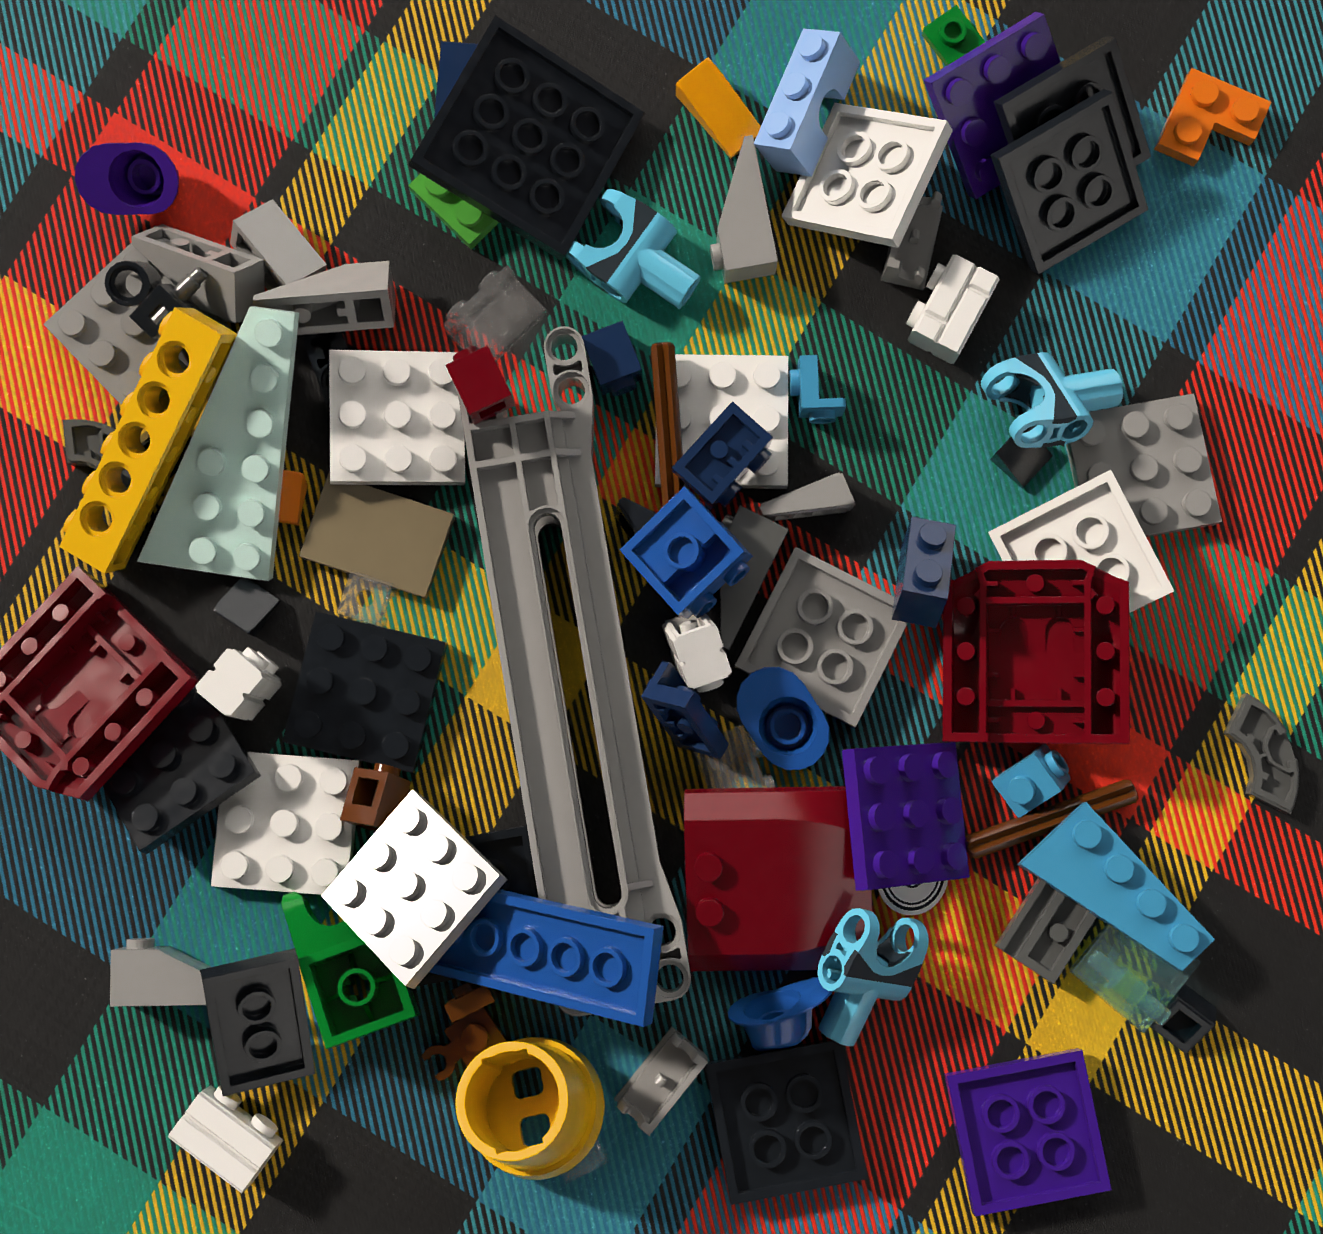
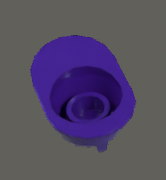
M138 142L104 143L92 146L81 155L75 166V183L79 194L86 203L101 213L113 215L155 214L163 212L173 204L178 194L179 172L169 156L155 145Z

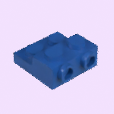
M685 486L619 549L674 612L686 619H689L692 615L696 618L705 615L717 602L713 594L725 583L733 586L741 581L750 570L746 563L753 557L728 528L719 522L690 489Z

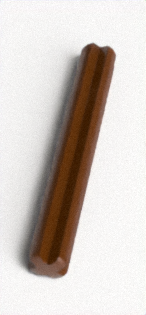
M659 342L651 346L662 507L685 486V482L672 472V467L683 456L675 346L671 342Z
M1122 780L1025 814L1022 817L965 836L967 852L971 858L977 859L1048 834L1083 802H1087L1098 815L1137 802V791L1131 780Z

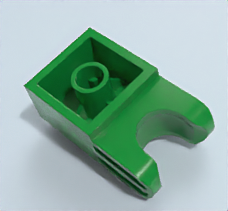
M297 892L283 895L281 901L282 909L326 1049L340 1046L421 1016L412 988L405 986L345 921L330 926L324 925L314 915L306 897ZM357 975H360L362 980H369L370 990L366 991L368 996L363 1000L360 995H351L349 989L351 985H355L353 978Z

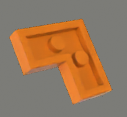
M1191 68L1185 77L1154 150L1194 167L1199 161L1212 130L1250 146L1258 135L1271 101Z

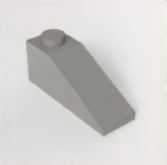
M753 135L745 136L717 228L716 244L710 245L714 271L722 270L724 284L775 275L778 263Z
M164 224L131 236L132 245L176 286L196 267L203 269L207 274V278L201 283V287L193 294L190 300L201 310L220 316V319L225 322H243L249 307L254 306L252 301L253 295L265 292L264 259Z
M390 261L344 264L253 295L252 300L253 305L257 307L299 312L297 335L391 328L395 324L396 295Z
M155 938L126 939V947L111 950L110 1007L206 1005L200 970L210 968L211 966L170 946H155Z

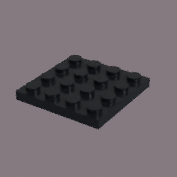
M495 15L408 166L561 261L571 247L645 112Z

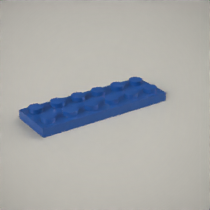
M499 889L429 972L645 1027L653 1022L664 926Z

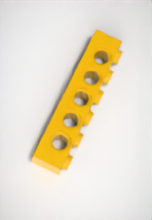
M174 307L173 311L163 318L158 330L160 335L154 351L150 352L142 361L139 368L141 378L134 392H131L124 399L120 407V415L122 417L116 430L110 433L102 444L100 451L103 455L97 469L86 478L82 486L84 496L78 508L68 516L64 523L63 532H65V535L59 547L104 574L125 569L217 382L236 339L237 333L194 308ZM183 348L189 355V365L185 371L181 368L178 360L179 353ZM162 389L167 391L170 398L167 410L163 409L159 401ZM143 429L150 436L148 449H145L140 441V434ZM124 468L131 477L129 488L123 484L121 479ZM104 508H107L111 514L112 522L110 527L103 520Z

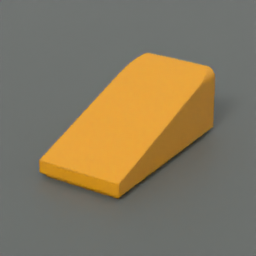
M709 57L676 83V97L730 159L740 152L745 136L753 135L754 140L756 139L761 128L760 124Z

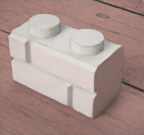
M952 255L947 266L938 263L926 287L933 290L928 302L924 304L918 300L906 322V325L913 328L907 340L925 351H930L934 356L954 364L1000 280L998 276L981 267H976L974 263L958 255Z
M705 614L699 618L692 615L689 619L678 616L666 620L662 625L667 643L671 648L670 652L675 667L687 687L697 688L698 692H706L720 687L724 683L723 679L729 677L728 675L732 671L727 655L722 649L723 643L718 628L708 615Z
M247 647L243 652L227 648L214 663L215 670H208L195 687L197 693L225 716L252 721L265 706L263 700H270L282 686L281 679L274 674L279 667L260 651L255 652L250 647Z
M210 1085L197 1095L185 1114L169 1133L168 1138L240 1193H243L257 1178L266 1163L281 1145L283 1139L275 1134L278 1131V1127L269 1118L259 1113L252 1117L239 1107L242 1100L237 1094L223 1097L221 1086L216 1089Z

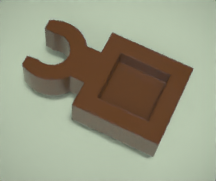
M465 982L451 990L454 998L448 1001L444 1007L453 1023L494 1002L499 996L495 989Z
M484 1006L447 1027L444 1032L450 1042L447 1044L435 1043L422 1054V1058L425 1061L434 1054H441L445 1057L446 1067L435 1075L436 1079L440 1081L452 1074L459 1059L462 1058L468 1066L482 1051L493 1045L508 1042V1038L487 1007Z

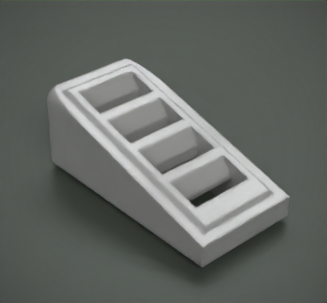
M838 472L760 504L757 514L771 521L845 513L853 509L855 501L843 473Z

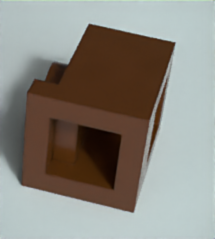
M375 763L373 770L354 767L340 820L376 832L408 795L411 781L400 777L401 769L386 764Z

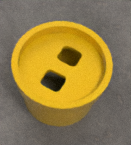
M522 1038L499 1043L487 1048L467 1066L460 1079L456 1093V1115L460 1128L468 1142L494 1166L507 1174L521 1179H549L574 1168L587 1156L594 1146L604 1119V1093L594 1067L576 1048L553 1038ZM534 1067L539 1068L543 1091L539 1095L519 1099L515 1093L514 1074L518 1071ZM546 1114L549 1118L550 1129L542 1138L543 1143L527 1146L523 1140L522 1121L528 1117Z

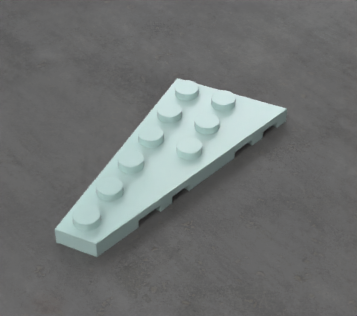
M257 306L249 307L137 562L269 581L273 578L299 312Z

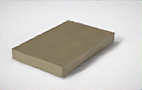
M328 473L299 557L427 599L456 516L453 513L367 485L330 484V473Z

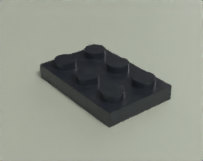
M295 948L200 970L223 1097L315 1074L300 967Z

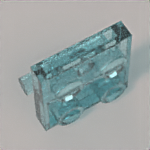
M1107 923L1070 968L1069 972L1137 1030L1145 1033L1154 1021L1158 1025H1162L1169 1018L1171 1010L1166 1007L1167 1004L1201 964V961L1195 958L1183 971H1178Z

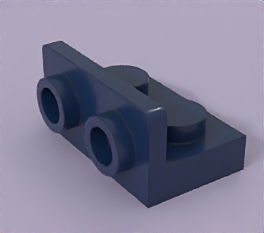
M732 401L672 467V472L703 498L705 506L710 510L718 503L726 507L742 489L738 481L748 470L756 474L772 456L768 448L771 445L773 436Z
M661 662L641 695L642 699L677 747L721 759L729 743L718 729V722L707 713L700 702V696L687 687L673 664Z

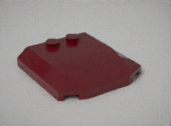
M1083 560L988 561L976 567L975 570L955 580H950L948 600L943 610L942 741L964 743L1130 744L1129 582L1104 572Z
M77 566L0 648V750L34 786L88 802L199 681L194 673L107 587L89 572Z
M846 787L685 789L684 840L690 971L818 970V964L825 947L843 916L848 911L856 908L872 911V890L856 891ZM863 919L858 921L855 928L857 941L864 933L865 924Z

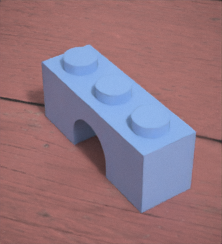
M804 28L754 141V146L777 172L810 177L813 175L828 140L819 122L821 102L823 98L845 100L860 64V60L841 32Z

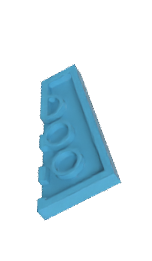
M1087 802L1081 803L1017 864L1030 874H1034L1049 884L1051 888L1090 911L1089 913L1104 923L1110 924L1125 934L1127 938L1178 971H1183L1215 940Z

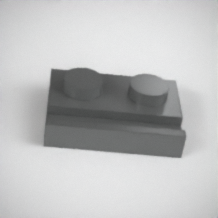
M1037 878L995 946L1048 982L1055 984L1096 917L1069 897H1065L1051 888L1049 884Z

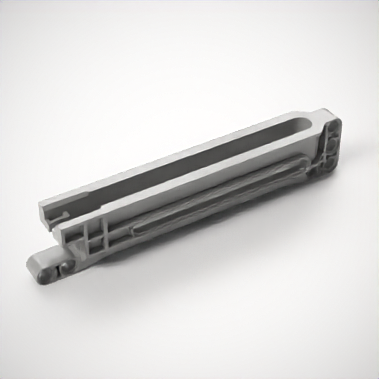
M560 326L547 334L544 341L550 389L557 411L548 410L508 417V412L505 410L474 425L459 392L458 399L538 898L647 923H652L658 918L670 920L674 924L676 932L669 942L662 943L659 969L665 965H675L682 971L683 980L674 989H665L657 981L655 1003H661L681 998L688 991L691 983V974L681 916L659 859L593 466L595 405L584 341L575 329ZM562 344H571L577 348L576 354L568 360H560L553 353ZM570 386H577L585 392L583 398L574 404H568L560 398L562 392ZM550 526L560 528L563 534L622 892L621 899L614 904L603 903L598 898L539 543L541 532ZM559 1006L565 1013L571 1016L591 1015L590 1013Z

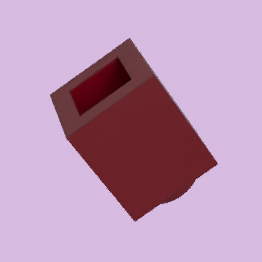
M488 345L480 349L477 346L467 347L457 352L452 358L453 361L445 365L474 425L515 406L513 396Z

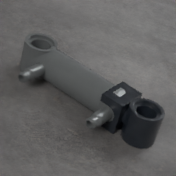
M121 261L109 268L104 284L107 294L117 304L127 307L138 306L129 317L152 339H159L158 330L163 318L173 311L174 307L193 308L194 305L189 299L201 287V283L207 278V274L200 267H196L174 287L172 284H162L160 274L148 263ZM133 271L139 275L142 281L141 290L136 296L130 294L126 288V278ZM183 348L179 353V359L188 367L189 355Z

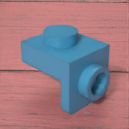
M817 355L799 356L796 370H789L790 396H798V418H809V422L813 424L835 422L836 417L843 416L846 409V398L819 399Z
M1041 744L1030 755L996 776L991 782L1017 818L1061 792L1071 778L1068 774V765L1061 754L1056 750L1051 751L1047 744Z

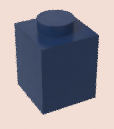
M623 321L582 336L586 357L602 395L611 392L613 396H619L637 387L636 382L642 380V368Z

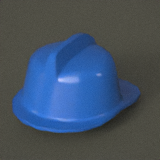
M781 667L761 668L752 672L742 682L737 693V712L742 724L762 754L773 765L786 770H801L815 764L824 754L829 743V725L824 713L804 683L793 672Z
M812 977L775 990L763 991L743 997L732 1004L727 1013L730 1021L736 1025L744 1026L755 1050L768 1051L789 1048L799 1044L807 1037L812 1028V1009L824 1002L833 991L824 989L818 977Z

